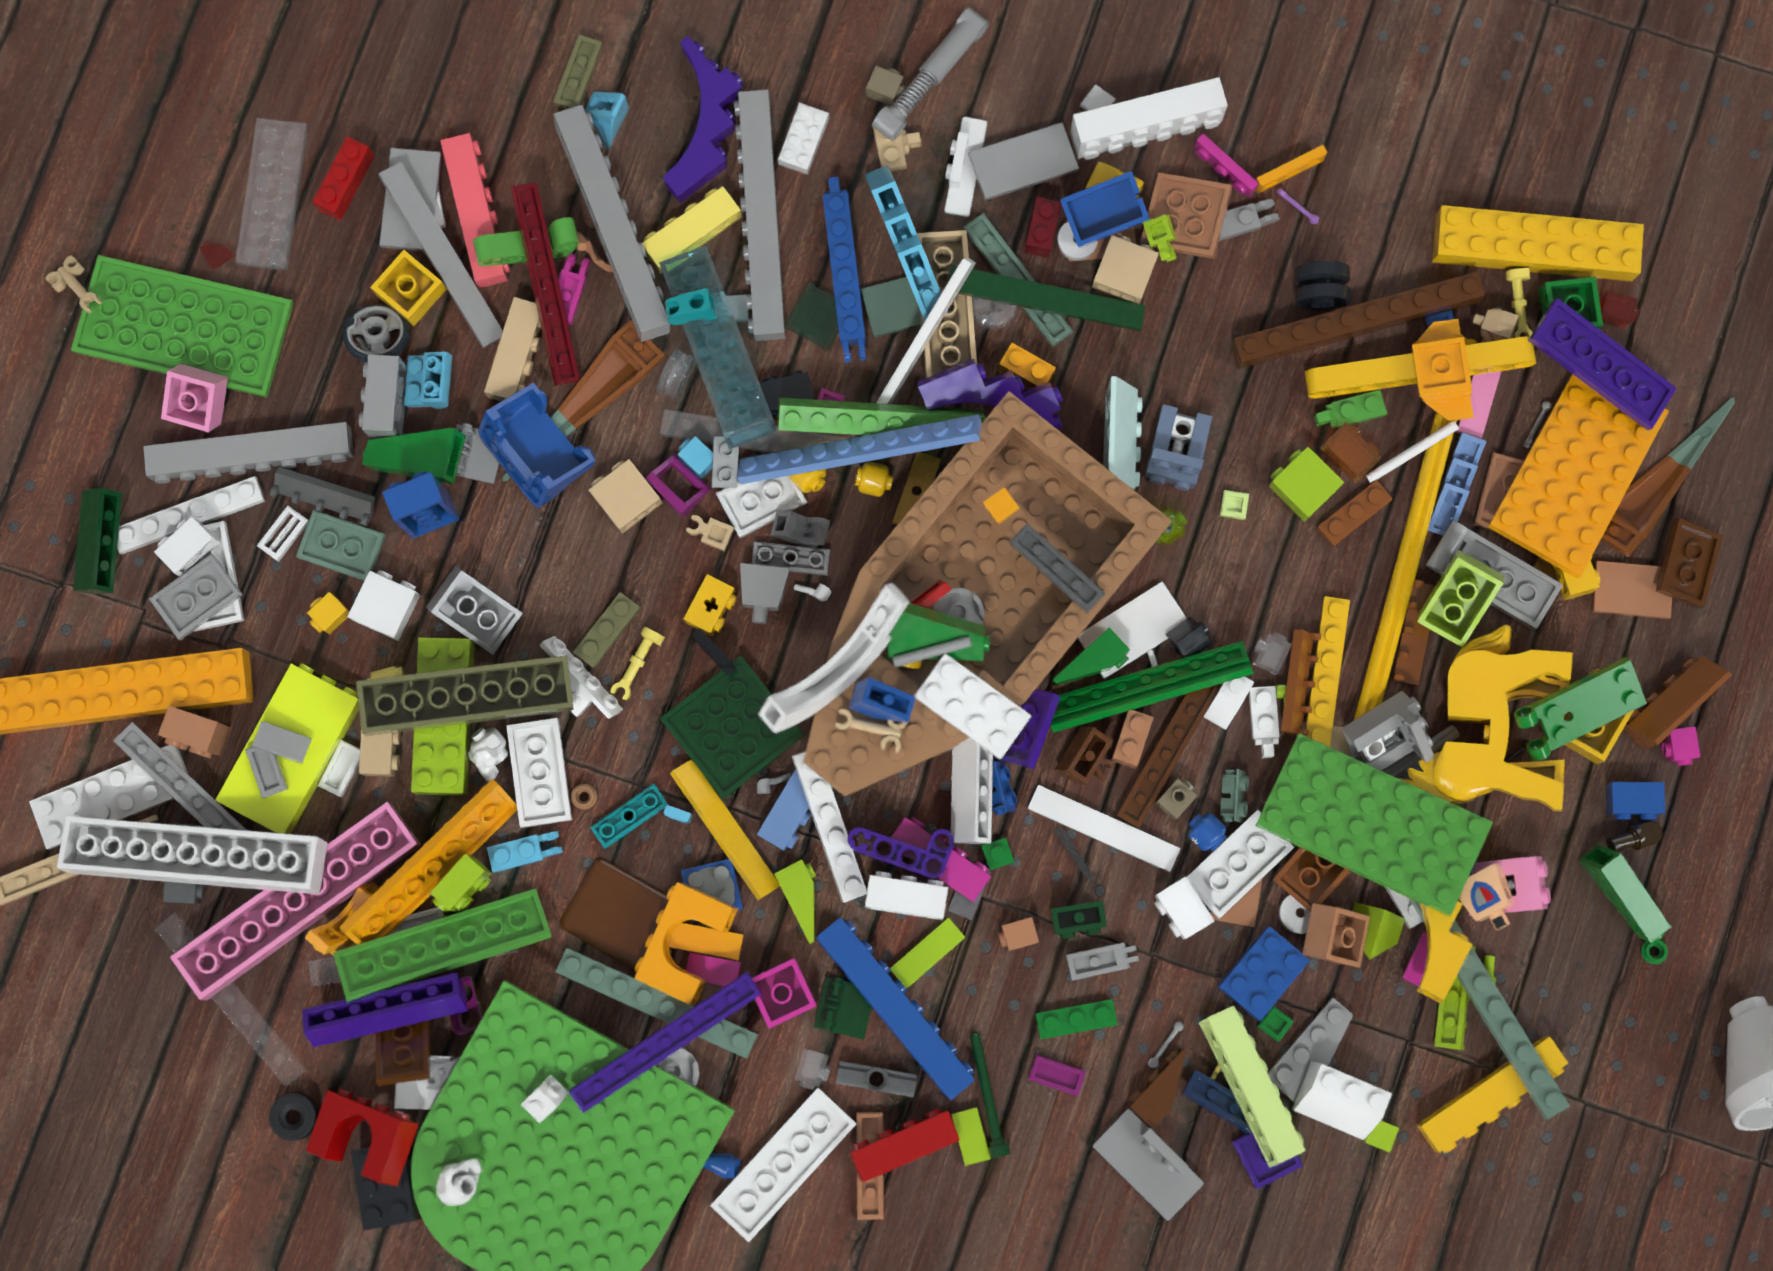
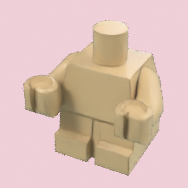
M1499 308L1488 310L1486 316L1476 314L1473 323L1482 326L1481 336L1483 339L1481 343L1511 339L1517 326L1519 315L1502 311Z

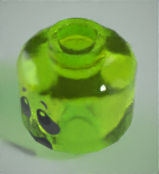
M1166 508L1162 513L1171 519L1172 523L1159 537L1157 543L1169 546L1186 535L1184 525L1188 524L1180 510L1175 512L1171 508Z

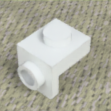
M549 1075L521 1105L541 1123L559 1106L568 1095V1091L552 1075Z

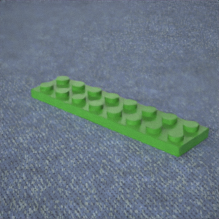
M535 888L333 952L346 1000L349 1002L370 993L408 984L539 942L552 936Z

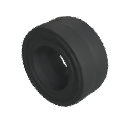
M299 1092L288 1093L279 1097L271 1106L269 1124L273 1132L281 1139L287 1141L304 1139L312 1134L319 1115V1109L316 1102L310 1096ZM291 1109H297L301 1113V1120L297 1124H291L287 1119L288 1112Z

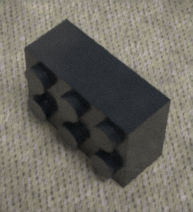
M412 1145L397 1186L378 1183L361 1175L370 1147L351 1151L363 1231L422 1219L412 1188Z

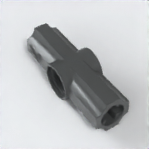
M840 1061L836 1084L914 1097L917 1074ZM878 1071L883 1074L884 1082L882 1085L873 1086L870 1083L869 1076L872 1072Z

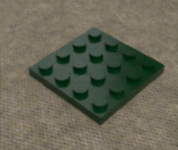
M741 655L732 662L737 669L732 676H728L721 670L660 718L723 800L804 737V734L797 725L774 733L758 715L772 694Z

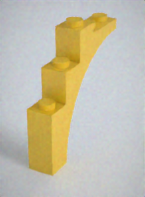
M1458 901L1450 917L1419 903L1427 930V957L1424 973L1417 991L1440 1004L1446 998L1473 945L1468 942V938L1465 935L1456 931L1453 934L1449 932L1462 906V903Z

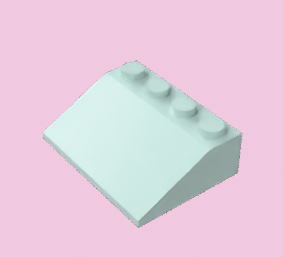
M1111 376L1105 394L1103 466L1135 490V487L1140 485V472H1135L1136 462H1140L1141 447H1136V437H1141V422H1137V412L1141 413L1142 397H1138V389L1118 377Z

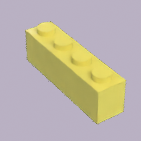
M723 186L718 190L717 188L712 189L705 195L703 201L698 204L693 203L689 205L683 215L678 218H671L664 224L663 229L657 233L655 231L651 232L644 238L642 244L646 255L660 274L742 217L740 208Z

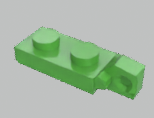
M1377 390L1332 402L1325 406L1326 411L1316 413L1314 419L1316 426L1330 423L1331 428L1337 427L1338 429L1386 416L1387 411L1381 391Z

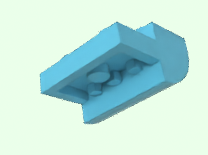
M426 352L420 356H408L404 406L432 407L435 409L448 407L453 357L450 353Z

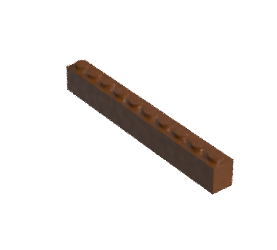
M1478 272L1237 337L1234 338L1231 348L1237 368L1241 369L1420 320L1428 315L1478 304L1485 296Z

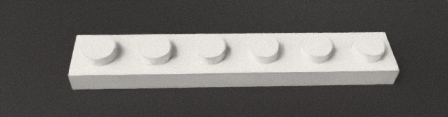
M251 477L119 526L118 552L125 554L160 541L167 536L170 537L177 531L176 527L184 519H189L191 516L203 525L265 502L257 477Z
M806 751L792 755V759L841 902L845 903L866 895L867 890L854 852L848 844V835L831 785L804 764Z

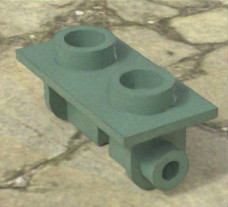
M1237 769L1236 775L1235 770H1225V775H1222L1221 793L1231 794V798H1221L1220 816H1222L1223 822H1233L1234 817V821L1244 823V817L1248 813L1245 791L1249 789V777L1246 776L1245 771Z

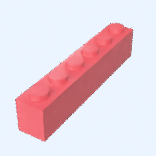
M470 133L440 140L475 283L478 288L506 282L508 281L506 273L510 272L509 264L487 267L479 266L473 245V239L478 236L496 234L495 226L499 225L495 210L491 211L489 202H493L490 188H485L483 179L487 178L484 164H479L477 157L481 155L478 140L473 141Z

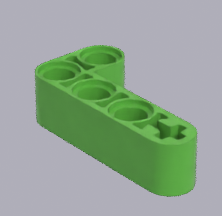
M573 218L557 219L547 228L554 259L568 256L579 245ZM520 231L487 234L473 239L479 266L487 267L527 262Z

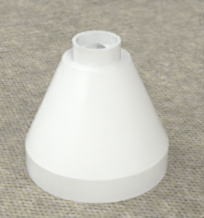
M1752 997L1731 1007L1730 1014L1733 1020L1730 1021L1727 1029L1726 1107L1735 1127L1747 1131L1773 1128V1006H1768L1764 997Z

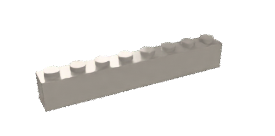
M346 422L143 446L146 476L158 484L169 483L170 479L173 478L188 481L196 479L198 475L213 478L221 476V473L224 472L239 475L246 473V470L249 469L264 472L270 471L271 467L274 466L289 469L295 468L296 464L299 463L314 466L322 464L324 460L339 463L347 461V458L354 457L352 430Z

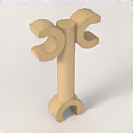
M72 255L68 256L63 266L57 272L49 273L45 279L57 292H61L67 283L80 298V306L87 313H91L92 311L89 308L90 302L96 301L100 305L102 303L101 299L95 293L87 292L74 277L82 274L85 269Z
M845 709L839 710V714L845 715L848 721L845 724L836 723L835 727L837 729L846 730L851 727L886 736L881 741V749L885 750L886 743L893 741L896 744L895 753L898 754L901 749L899 739L902 729L907 725L906 722L896 725L892 720H887L889 726L852 717L851 713Z

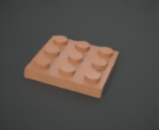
M1158 172L1148 215L1150 220L1164 214L1170 216L1176 239L1170 241V244L1175 252L1214 259L1232 186L1230 184ZM1144 228L1140 244L1150 246Z

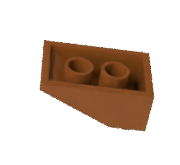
M1300 847L1273 880L1311 913L1313 903L1322 905L1352 871Z

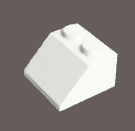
M1186 877L1179 879L1155 895L1157 901L1154 904L1162 916L1164 914L1168 916L1171 921L1168 925L1176 937L1181 936L1182 939H1186L1214 922V919Z

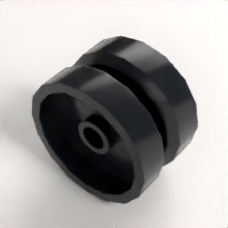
M1317 261L1295 267L1294 283L1299 286L1294 292L1295 305L1298 308L1307 310H1331L1349 305L1351 303V289L1345 284L1351 280L1350 266L1342 262Z

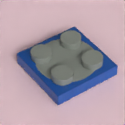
M729 859L681 870L685 884L739 908L738 911L743 910L734 866Z

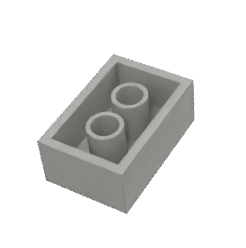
M368 355V362H364L363 376L366 378V386L361 389V401L364 402V411L359 414V427H362V430L370 439L403 435L407 366L399 356Z

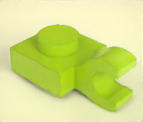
M1164 214L1144 222L1143 225L1150 247L1155 248L1158 246L1161 260L1170 262L1177 259L1174 248L1170 244V241L1176 239L1170 216Z

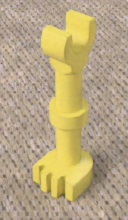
M1529 268L1508 270L1505 273L1506 280L1512 282L1514 301L1511 302L1512 309H1515V314L1519 315L1516 332L1512 338H1518L1520 334L1530 337L1533 332L1528 328L1525 307H1527V300L1524 299L1522 281L1530 279Z
M645 626L641 631V635L644 638L635 656H631L629 660L631 663L620 682L615 683L611 688V693L615 694L618 688L623 687L625 694L622 699L628 700L631 696L630 686L639 668H643L645 664L643 660L652 643L661 646L665 639L664 636Z

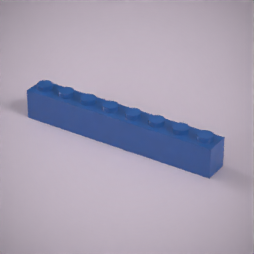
M840 917L817 936L816 941L871 1005L873 1010L944 1096L951 1101L975 1080L971 1076L975 1072L966 1061L961 1063L957 1059L955 1054L958 1052L948 1040L945 1043L938 1036L941 1031L932 1020L927 1022L921 1014L924 1011L915 1000L910 1002L904 995L907 990L898 979L894 982L888 975L890 969L881 959L878 962L871 955L874 950L865 939L860 941L854 933L857 930L848 919L843 921Z

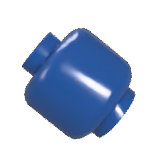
M1198 813L1188 824L1191 827L1188 837L1203 851L1209 849L1214 851L1227 837L1225 835V825L1212 813H1206L1204 816Z

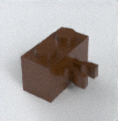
M1081 726L1055 770L1075 784L1087 785L1093 774L1099 780L1105 781L1107 776L1101 772V768L1098 766L1105 765L1110 769H1113L1115 766L1111 761L1103 760L1113 741L1095 727Z

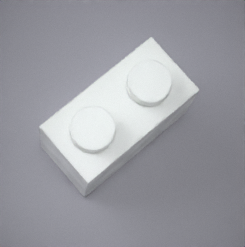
M192 516L181 521L176 527L177 531L170 537L163 538L158 543V548L154 551L178 576H181L195 566L219 543Z

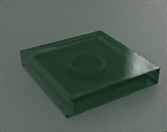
M809 283L784 325L785 328L829 352L839 334L835 297Z

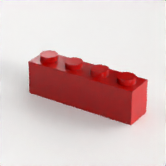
M940 1108L934 1109L926 1113V1119L917 1122L916 1118L901 1124L903 1128L893 1133L892 1129H888L877 1134L878 1140L869 1143L865 1139L854 1144V1150L850 1151L849 1155L860 1182L864 1183L960 1141L949 1112H941Z

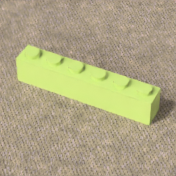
M1231 1006L1199 1022L1269 1168L1304 1152L1303 1138L1295 1130L1291 1122V1114L1283 1106L1279 1098V1090L1271 1082L1267 1074V1065L1259 1057L1255 1049V1041L1244 1027V1019L1241 1013L1236 1011L1234 1006Z

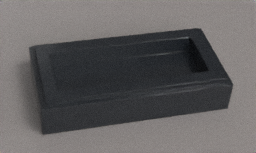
M699 628L693 633V638L698 645L728 676H732L737 671L727 656Z

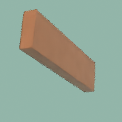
M857 1112V1143L865 1139L869 1143L878 1140L877 1134L883 1132V1112ZM857 1174V1220H884L883 1174L864 1183L860 1182Z

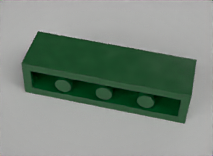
M104 488L82 490L73 591L94 595L113 593L122 492Z

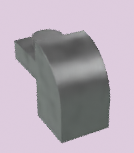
M777 511L770 536L793 544L817 548V545H824L830 520L805 517L792 511Z

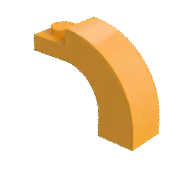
M374 882L359 886L348 905L336 918L325 925L310 930L305 939L313 945L315 950L323 954L330 952L333 955V952L351 947L355 942L339 927L380 887Z

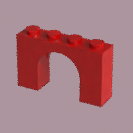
M339 1088L338 1092L327 1090L306 1151L323 1159L342 1162L353 1130L361 1121L366 1119L371 1128L372 1142L361 1175L378 1183L397 1186L418 1124L410 1121V1115L399 1111H394V1114L391 1113V1107L379 1103H376L375 1106L371 1105L373 1100L363 1096L354 1098V1092L342 1088Z

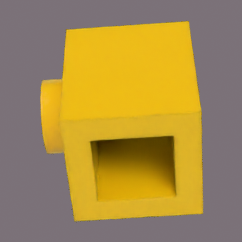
M328 592L323 598H317L310 605L311 610L307 614L312 618L309 623L319 633L324 630L326 633L331 634L348 618L347 616L350 611L335 595Z

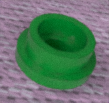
M1660 939L1652 943L1645 941L1641 946V955L1647 963L1660 964L1667 958L1668 949L1666 944ZM1652 946L1656 947L1657 949L1656 956H1652L1650 954V948Z

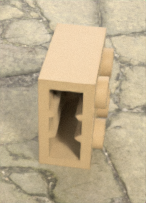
M1111 236L1092 288L1128 302L1140 304L1159 253L1155 252V249L1149 245L1141 244L1139 246L1131 243V240L1125 236Z
M630 459L626 462L623 460L612 467V472L605 478L603 476L597 478L592 482V488L589 489L591 495L622 534L662 504L659 496Z

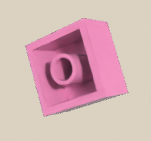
M183 364L168 370L161 419L210 432L220 426L228 377Z

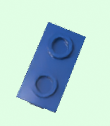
M1004 761L993 762L992 788L995 787L996 792L992 793V812L995 811L996 816L1005 814V812L1017 811L1015 806L1017 805V797L1015 792L1011 790L1009 782L1011 779L1010 770Z

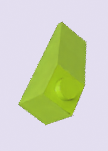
M800 860L774 874L809 944L815 942V884L812 878L816 877V874L810 862L804 864L803 860Z

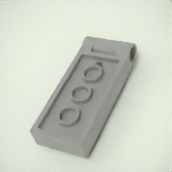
M1452 521L1426 566L1442 576L1456 552L1460 550L1504 575V583L1490 605L1532 630L1537 629L1563 584L1474 533L1462 524Z

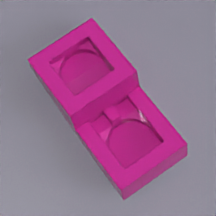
M689 953L686 971L707 980L706 983L726 986L738 978L740 962Z

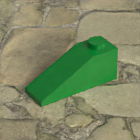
M1109 627L1063 669L1051 683L1057 686L1109 671L1114 666L1119 669L1129 660L1127 654L1130 649Z

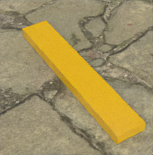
M691 759L673 770L670 775L756 899L759 901L777 889L780 884Z

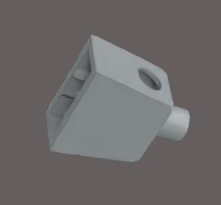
M741 563L742 605L744 608L753 609L752 623L767 624L768 610H780L790 577V570L783 567Z

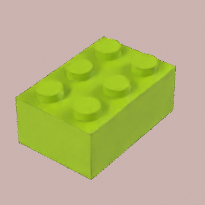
M1458 550L1418 613L1417 622L1463 648L1503 585L1504 575Z

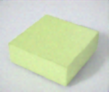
M1224 490L1219 516L1245 520L1249 494Z

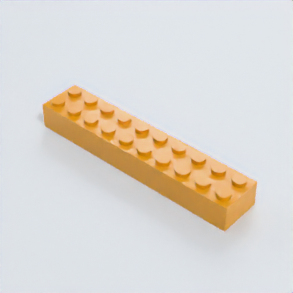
M243 648L1 678L0 735L165 714L169 706L188 711L254 702L249 651Z

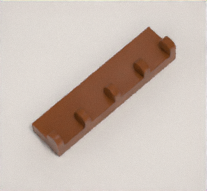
M1414 580L1391 680L1415 687L1419 685L1430 631L1429 628L1417 622L1418 613L1435 588L1434 585L1425 584L1421 580Z
M1294 629L1281 731L1290 735H1299L1300 733L1304 736H1309V730L1302 729L1304 713H1312V707L1305 706L1307 688H1315V682L1308 681L1310 663H1318L1319 659L1317 656H1311L1313 640H1321V634L1309 633Z

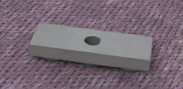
M754 542L752 564L789 568L790 572L828 576L830 549ZM790 554L795 556V560L792 562L786 560V557Z

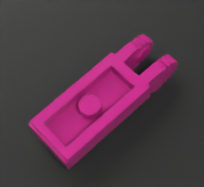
M570 253L564 270H561L558 281L568 325L572 326L587 280L586 276L591 259L584 258L579 274L572 273L576 262V255Z

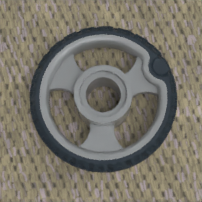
M374 303L369 304V306H362L361 309L355 310V313H352L345 322L343 329L345 346L353 357L363 362H368V355L398 356L404 350L409 340V327L406 319L387 304ZM376 314H381V315H386V316H387L386 320H384L383 318L378 317V316H372V317L367 318L364 322L361 321L362 319H364V318H366V317H368V316L376 315ZM394 329H400V335L396 343L389 349H385L391 341L389 332ZM356 334L363 335L366 345L371 350L366 352L359 349L354 344L352 336Z

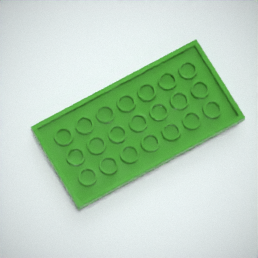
M98 255L88 292L95 293L102 303L99 305L96 301L90 302L89 308L92 311L91 313H87L84 309L82 310L71 348L72 352L167 374L168 370L183 364L228 377L227 389L268 398L294 304L292 300Z
M1299 733L1255 826L1450 917L1493 822Z

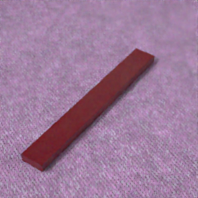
M537 182L513 185L510 187L553 383L554 386L576 383L580 381L538 185Z

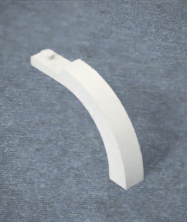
M893 583L885 585L868 614L848 642L812 675L787 690L769 696L758 715L774 733L796 725L825 707L853 684L880 655L891 640L889 636L890 631L910 601Z

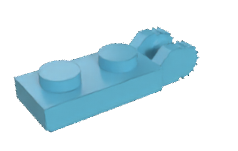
M558 831L539 836L536 834L487 847L492 872L496 873L544 860L546 857L563 853L562 847H552L542 851L540 842L558 838Z

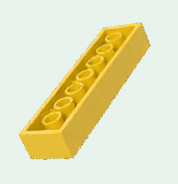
M1441 205L1435 215L1432 263L1506 270L1529 268L1530 272L1633 281L1641 273L1644 224Z

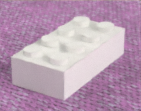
M799 103L778 158L779 165L808 175L828 123L829 113Z

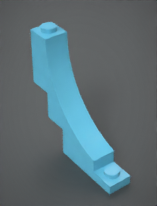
M888 165L865 174V177L925 321L939 299L941 292Z

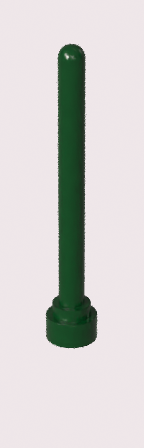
M974 1031L970 1034V1041L992 1139L990 1148H988L991 1159L1010 1155L1011 1153L1009 1144H1006L1005 1139H1002L981 1037L978 1032Z

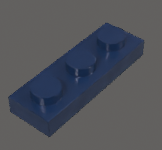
M1197 1070L1192 1071L1181 1094L1245 1133H1252L1233 1092Z

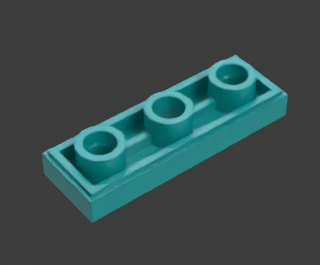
M652 784L590 828L603 848L607 849L665 809L666 805L669 804L656 785ZM627 812H633L634 814L633 819L630 821L625 819Z

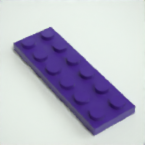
M1558 298L1552 301L1528 340L1646 430L1653 429L1677 389Z

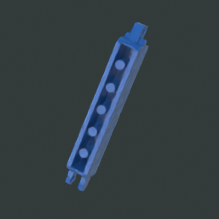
M838 177L828 178L830 192H824L823 203L841 347H843L845 363L851 362L849 346L859 345V358L861 361L866 360V335L848 192L840 190Z

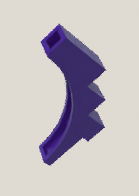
M689 36L680 41L683 53L693 66L699 81L701 91L700 116L696 132L688 149L678 163L663 176L665 186L679 203H682L727 168L725 161L727 156L718 144L735 132L733 123L735 118L725 108L739 98L738 92H743V81L736 72L731 73L727 67L720 72L717 64L712 59L708 61L703 55L705 51L698 41L693 42Z
M974 358L917 381L918 388L928 410L947 404L966 402L988 404L996 407L1010 391L1057 430L1063 428L1058 415H1052V413L1061 410L1059 402L1063 400L1058 387L1052 388L1050 381L1021 393L1025 388L1020 375L1015 377L1013 371L1010 370L983 381V379L987 378L982 364L977 365Z

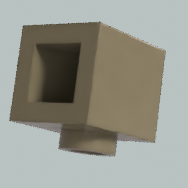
M875 66L866 87V96L892 106L893 103H896L898 97L904 93V90H906V87L903 86V76L894 69L887 68L885 70Z
M1177 779L1155 804L1175 821L1197 797L1194 793L1196 789L1187 780L1183 779L1181 782Z

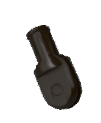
M1647 820L1628 826L1625 833L1607 838L1606 844L1609 849L1616 852L1630 847L1635 850H1641L1658 843L1663 832L1659 823Z

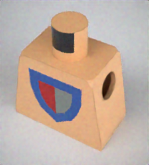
M1492 864L1468 877L1459 900L1476 921H1484L1489 918L1496 931L1508 926L1510 922L1503 910L1513 906L1514 900L1501 864Z

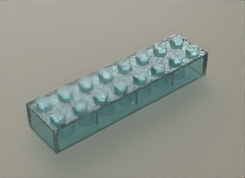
M707 245L659 262L671 297L707 288L714 298L717 319L707 321L706 318L689 321L682 324L728 449L730 450L776 433L774 420Z

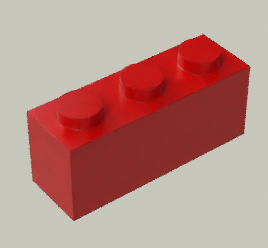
M346 137L312 201L320 212L339 221L342 220L375 157L369 146Z

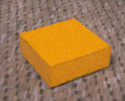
M1005 487L983 502V505L998 525L1020 509Z

